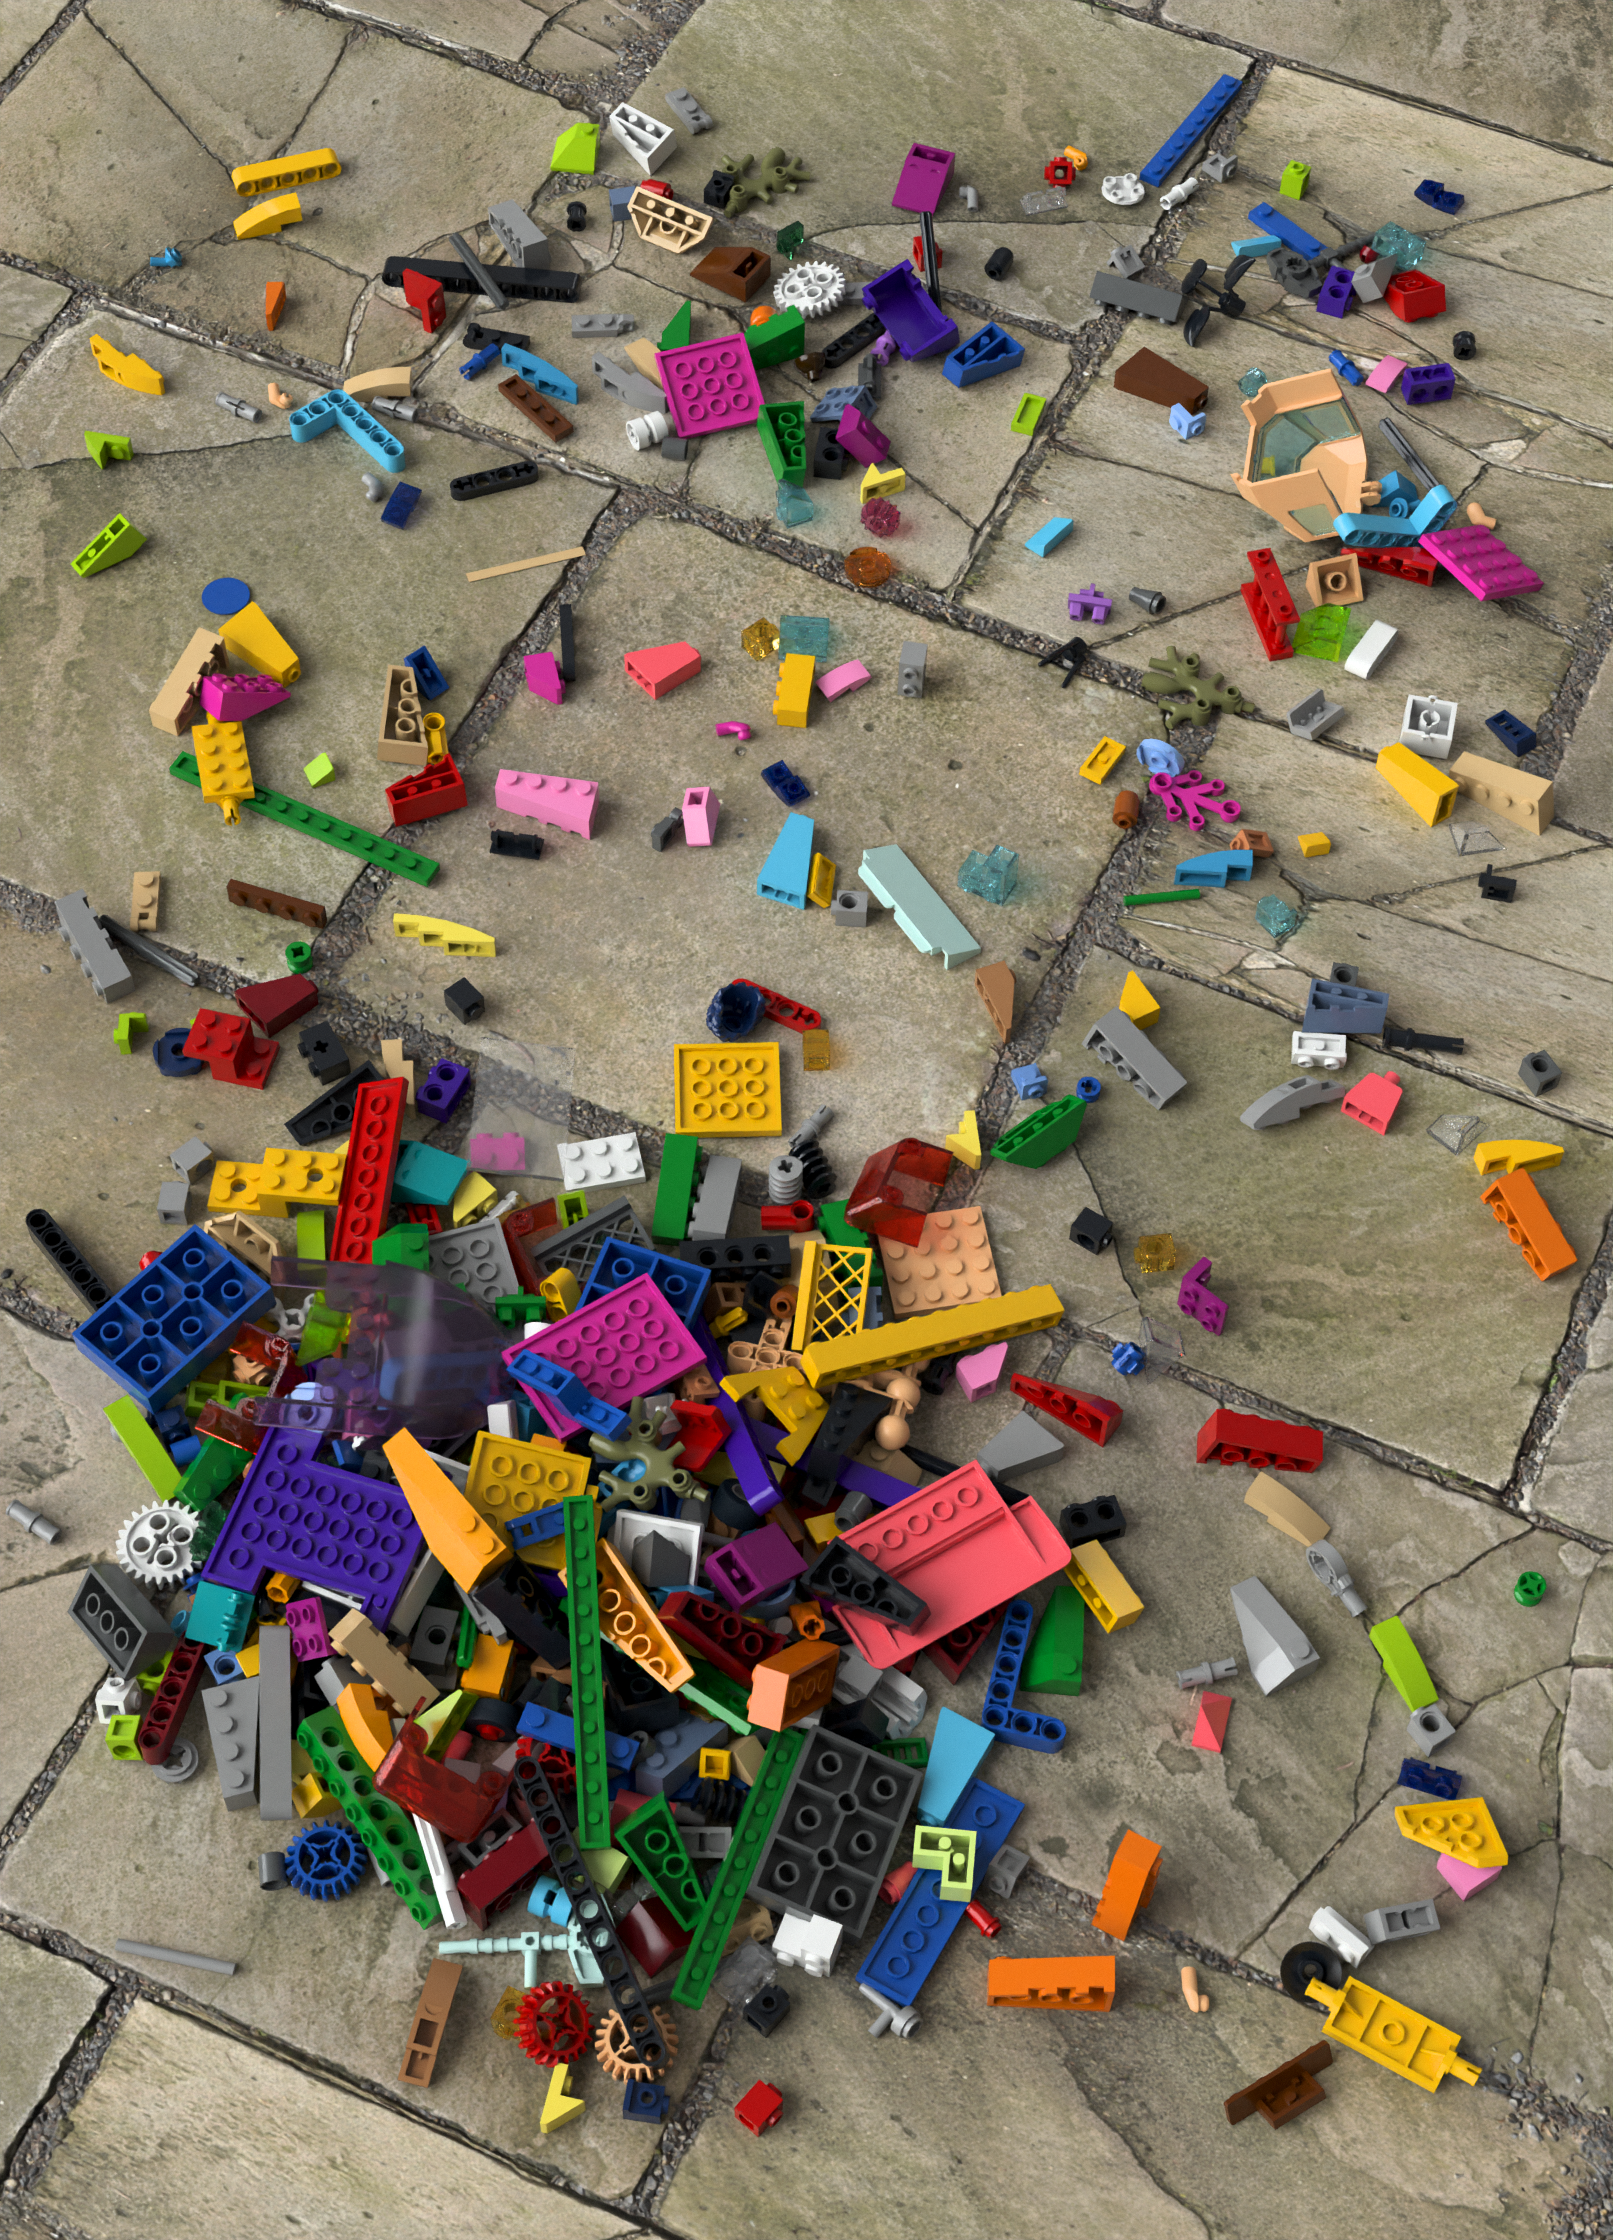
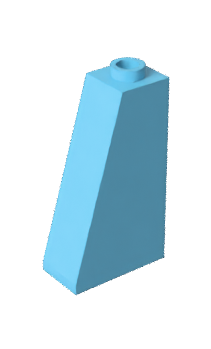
M790 813L757 878V895L802 910L805 909L814 838V819L808 818L805 815Z
M944 1706L939 1714L917 1810V1819L920 1820L923 1826L938 1828L944 1826L972 1776L975 1777L991 1751L995 1739L993 1732Z

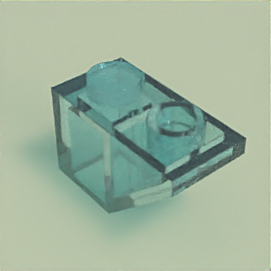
M785 479L778 480V490L776 491L778 501L776 515L780 521L783 520L787 529L812 521L813 502L805 489Z

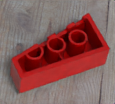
M1216 1409L1197 1433L1196 1463L1207 1464V1459L1221 1460L1220 1465L1232 1466L1233 1462H1248L1249 1468L1260 1469V1467L1274 1465L1275 1470L1313 1473L1323 1462V1431L1314 1430L1310 1426L1287 1424L1282 1420L1272 1421L1263 1419L1254 1414L1244 1415L1235 1413L1230 1409Z

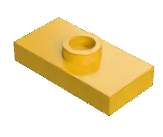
M817 853L812 856L806 896L821 907L826 908L831 904L836 865L822 854Z

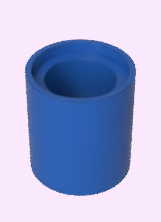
M197 1435L169 1444L178 1468L191 1464L201 1450V1444Z

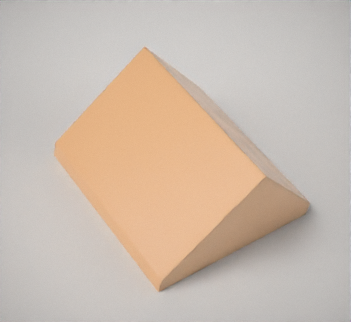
M1356 553L1310 563L1305 586L1317 610L1364 600Z

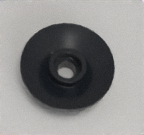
M1307 1941L1299 1943L1287 1951L1281 1962L1280 1976L1284 1988L1292 1997L1306 2003H1318L1319 2001L1304 1995L1312 1978L1315 1977L1317 1980L1337 1990L1342 1979V1968L1337 1955L1332 1949L1319 1942ZM1309 1964L1316 1967V1971L1312 1974L1305 1972V1967Z

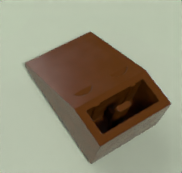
M715 247L692 270L690 276L743 302H747L771 276V256L753 247Z

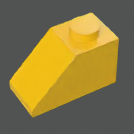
M1132 970L1128 972L1119 1009L1129 1015L1131 1022L1139 1030H1143L1158 1022L1160 1006Z
M310 1772L292 1790V1800L301 1819L324 1817L343 1808L339 1800L331 1794L329 1785L321 1773Z

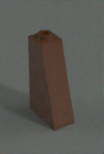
M1145 346L1115 372L1114 388L1169 408L1180 403L1190 415H1193L1199 409H1203L1208 402L1209 386Z

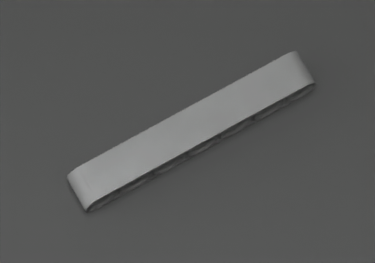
M264 1625L259 1626L260 1820H291L290 1626Z

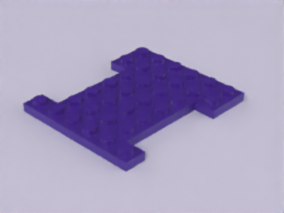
M272 1420L201 1573V1577L204 1580L255 1596L266 1570L278 1572L364 1599L359 1612L365 1615L373 1623L374 1627L385 1634L426 1540L402 1488L316 1462L326 1440L323 1434ZM442 1470V1472L451 1481L453 1478L452 1474L450 1472Z

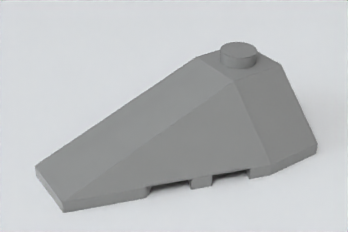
M1253 1576L1230 1587L1237 1621L1240 1624L1243 1636V1645L1246 1648L1249 1660L1250 1673L1264 1695L1267 1697L1314 1673L1320 1659L1319 1655L1306 1635L1257 1577Z

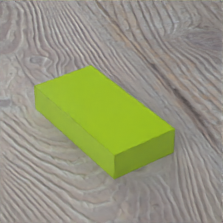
M1024 393L1011 423L1010 431L1033 436L1046 406L1047 398Z

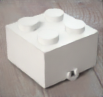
M1409 694L1399 742L1415 754L1447 759L1452 742L1458 703L1438 700V697L1435 695L1426 698Z

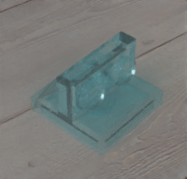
M781 615L778 660H785L786 653L815 656V662H827L830 619Z

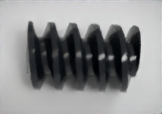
M816 1139L801 1142L789 1152V1156L797 1157L802 1161L803 1186L808 1190V1195L811 1199H821L833 1193L836 1189L834 1182L837 1180V1175L832 1172V1166L827 1164V1157L822 1156L824 1151L819 1147V1142Z
M706 1776L695 1790L690 1809L694 1811L698 1804L701 1805V1815H705L709 1809H712V1819L714 1820L720 1813H723L722 1821L725 1824L731 1817H734L733 1827H736L748 1795L746 1796L744 1789H738L735 1792L733 1785L724 1787L723 1781L717 1780L713 1783L712 1777Z

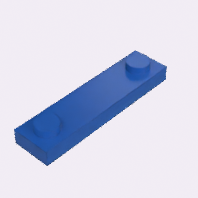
M1265 202L1249 212L1248 219L1268 234L1275 235L1281 239L1282 244L1292 251L1303 255V258L1307 261L1313 260V258L1320 255L1321 250L1328 248Z
M527 1702L516 1732L575 1754L574 1718ZM605 1730L607 1766L629 1773L639 1750L640 1742Z

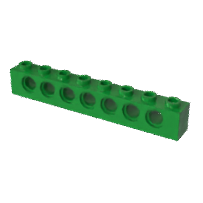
M330 1706L303 1719L295 1732L299 1745L306 1750L313 1761L314 1768L318 1773H321L329 1785L331 1794L341 1803L348 1820L353 1822L360 1832L363 1843L371 1849L377 1858L379 1867L382 1871L386 1872L392 1881L396 1893L403 1898L409 1907L413 1919L420 1924L423 1930L443 1921V1914L419 1835L382 1779L369 1767L355 1747L344 1722L335 1708Z

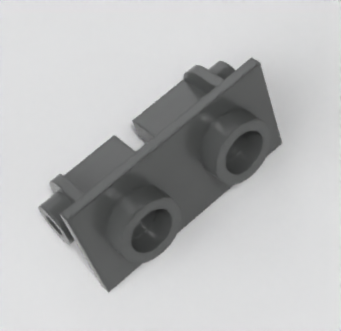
M869 353L863 358V363H858V386L865 385L872 398H881V364L877 363V358Z

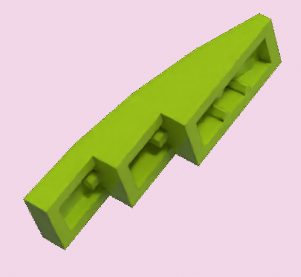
M127 1394L103 1408L104 1413L130 1456L134 1458L146 1480H149L161 1502L164 1503L165 1500L169 1501L174 1498L175 1495L172 1492L182 1477L129 1395Z

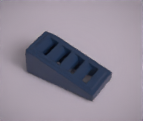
M1506 710L1485 720V724L1517 757L1536 748V733Z

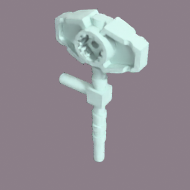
M600 1894L601 1897H602V1900H603V1902H604V1904H605V1906H606V1909H607V1911H608V1913H609V1915H610V1918H611V1920H612V1922H613V1919H612L610 1910H609V1908H608V1905H607V1903H606V1900H605L603 1894ZM592 1903L586 1906L584 1909L585 1918H592L596 1915L598 1911L597 1904ZM574 1910L567 1927L570 1936L560 1934L559 1936L545 1935L541 1937L539 1932H521V1938L500 1937V1939L485 1938V1940L473 1938L463 1941L439 1942L440 1954H479V1952L487 1954L497 1951L509 1953V1951L521 1950L523 1956H525V1990H530L532 1987L537 1986V1955H541V1949H545V1951H552L553 1949L568 1950L581 1988L604 1987L606 1984ZM601 1932L596 1939L597 1946L607 1945L610 1941V1933ZM614 1961L609 1965V1973L612 1970Z

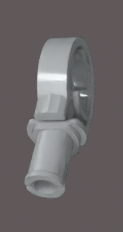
M1318 1540L1306 1549L1307 1561L1316 1577L1332 1592L1330 1595L1339 1596L1352 1618L1367 1609L1368 1606L1365 1605L1353 1587L1356 1580L1352 1579L1348 1574L1346 1564L1337 1550L1325 1540Z

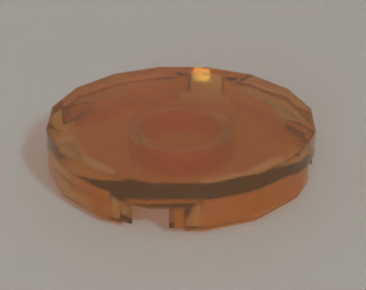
M874 547L854 549L844 561V574L856 586L873 588L882 585L888 580L891 574V560L885 552L882 551L881 553Z

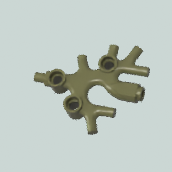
M779 147L772 148L762 161V176L758 179H748L743 173L754 161L752 154H747L740 162H734L728 155L722 156L721 162L726 165L722 172L735 176V186L730 190V200L727 203L724 215L730 218L734 213L745 211L747 209V201L753 197H760L766 204H771L774 198L767 192L768 188H771L773 192L778 194L787 191L796 194L799 190V185L790 182L791 180L810 181V172L797 170L802 164V159L795 157L787 168L780 165L785 161L784 150Z
M1168 646L1166 648L1168 660L1150 658L1148 667L1174 673L1175 677L1170 678L1166 675L1150 671V673L1144 674L1141 687H1144L1146 691L1158 694H1173L1187 690L1193 692L1196 696V699L1190 704H1179L1160 699L1158 708L1173 713L1165 722L1167 728L1173 729L1180 721L1187 718L1196 726H1205L1209 723L1212 706H1220L1221 711L1228 715L1240 713L1241 710L1253 713L1255 704L1244 701L1240 690L1236 686H1228L1223 692L1217 689V686L1224 680L1222 673L1217 672L1209 680L1198 679L1201 665L1198 654L1192 653L1184 658L1182 662H1179L1176 647Z
M632 1397L631 1409L628 1415L633 1421L625 1429L632 1434L629 1441L625 1442L617 1438L612 1442L595 1432L591 1436L589 1447L592 1448L593 1452L618 1462L639 1459L646 1465L645 1474L635 1482L624 1481L605 1470L600 1473L598 1480L613 1488V1493L600 1503L606 1513L619 1503L631 1500L639 1510L649 1511L657 1503L656 1490L662 1486L670 1487L676 1496L682 1499L689 1498L692 1500L697 1498L705 1503L709 1500L711 1492L701 1488L700 1482L694 1480L688 1471L684 1469L676 1470L673 1465L674 1460L686 1451V1448L680 1441L667 1450L657 1449V1446L662 1441V1433L659 1429L667 1415L657 1410L652 1420H642L644 1401L642 1397Z

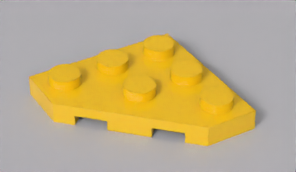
M1483 1797L1395 1807V1818L1403 1836L1476 1868L1508 1865V1854Z

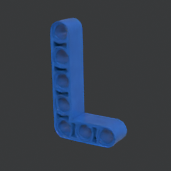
M1017 1599L1011 1602L1007 1608L982 1712L981 1727L995 1734L994 1741L1054 1754L1059 1752L1064 1745L1066 1736L1064 1723L1054 1717L1012 1708L1033 1618L1031 1604L1025 1600ZM1016 1614H1021L1026 1619L1017 1620L1013 1616ZM1015 1640L1020 1645L1011 1646L1007 1643V1641ZM1003 1666H1009L1013 1669V1671L1004 1672L1000 1668ZM997 1692L1005 1693L1008 1697L1004 1699H999L995 1697L994 1694ZM989 1719H997L1001 1724L997 1726L991 1725L987 1721ZM1023 1725L1028 1727L1030 1731L1020 1732L1016 1727ZM1053 1732L1057 1734L1059 1738L1049 1739L1045 1736V1734Z

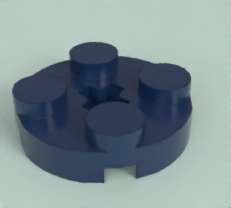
M171 1029L165 1032V1036L160 1041L157 1039L154 1043L153 1057L162 1075L185 1077L196 1075L202 1070V1065L205 1063L204 1060L184 1055H174V1053L178 1052V1049H183L191 1029Z

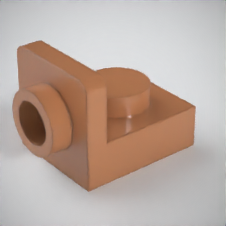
M1241 829L1230 843L1231 850H1253V856L1269 858L1274 852L1267 832Z

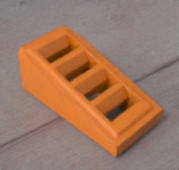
M267 282L266 321L269 331H274L286 301L284 282Z

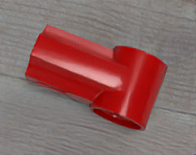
M799 1200L792 1205L761 1206L762 1230H793L795 1233L812 1231L814 1228V1209L808 1201ZM799 1216H806V1218H803V1219H800V1218H798V1217H799Z

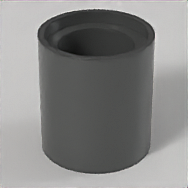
M664 436L661 451L662 458L685 461L688 452V440Z
M275 1851L258 1856L260 1888L266 1891H274L286 1887L288 1882L285 1854Z

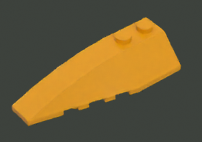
M404 1427L382 1447L430 1550L463 1590L470 1594L514 1555Z
M602 1538L595 1543L600 1630L666 1689L674 1693L696 1676V1673L671 1629L656 1618L659 1612L658 1608L618 1548L605 1538ZM565 1567L557 1575L567 1588V1571Z

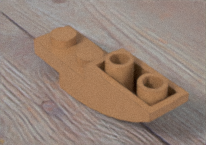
M433 1958L407 2041L398 2081L428 2089L462 1973V1965Z

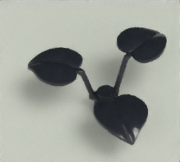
M1239 255L1231 262L1225 272L1224 278L1226 280L1223 283L1224 289L1229 291V293L1224 292L1223 294L1200 279L1207 270L1206 261L1197 259L1193 263L1190 272L1187 273L1182 282L1181 291L1189 294L1199 283L1220 297L1218 301L1220 308L1202 306L1201 310L1196 309L1192 312L1183 330L1184 338L1190 346L1195 347L1196 339L1207 323L1210 311L1220 312L1224 315L1229 313L1234 317L1241 315L1245 309L1246 302L1239 298V295L1232 288L1250 266L1257 261L1256 259L1246 255Z

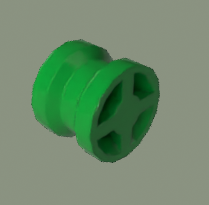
M298 941L287 946L285 955L289 970L295 974L308 972L313 966L309 945Z
M1528 1571L1521 1574L1514 1588L1513 1594L1515 1599L1523 1606H1536L1540 1603L1546 1591V1581L1537 1572Z

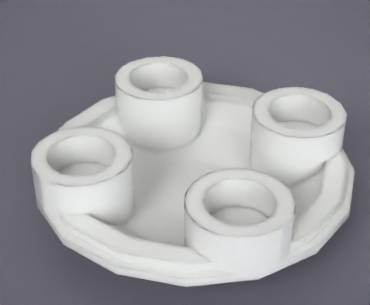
M1127 173L1125 176L1116 177L1107 176L1103 180L1102 194L1112 203L1132 205L1142 200L1145 195L1144 187L1137 181L1135 174Z

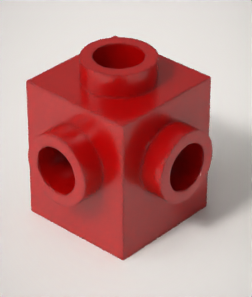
M1054 157V161H1050L1049 166H1045L1044 180H1048V185H1053V189L1066 190V186H1070L1072 181H1075L1076 167H1072V161H1067L1066 157ZM1057 170L1063 171L1062 178L1056 177L1055 172Z

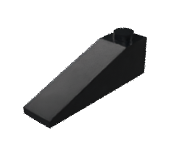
M368 1060L284 1125L300 1146L352 1128L359 1084L386 1079L376 1066Z

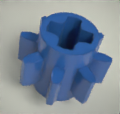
M1120 1342L1112 1350V1357L1114 1359L1111 1363L1122 1375L1127 1376L1132 1372L1137 1375L1145 1367L1143 1364L1145 1362L1143 1360L1145 1353L1134 1342H1129L1125 1345Z

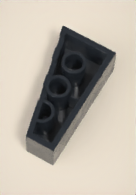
M839 1382L814 1443L807 1474L834 1482L851 1464L852 1458L855 1455H859L864 1445L868 1441L871 1442L875 1437L876 1424L881 1418L889 1415L893 1398L859 1388L853 1384Z
M838 1536L834 1537L799 1580L804 1591L910 1636H914L931 1615L926 1602Z
M514 1551L512 1553L514 1556L482 1582L473 1596L554 1669L558 1670L571 1661L569 1618L566 1613L558 1609L560 1603Z
M600 1638L602 1679L607 1683L608 1706L620 1735L627 1737L637 1731L650 1732L679 1725V1698L675 1693H670L645 1669L638 1666L631 1657L619 1653L613 1648L612 1644Z

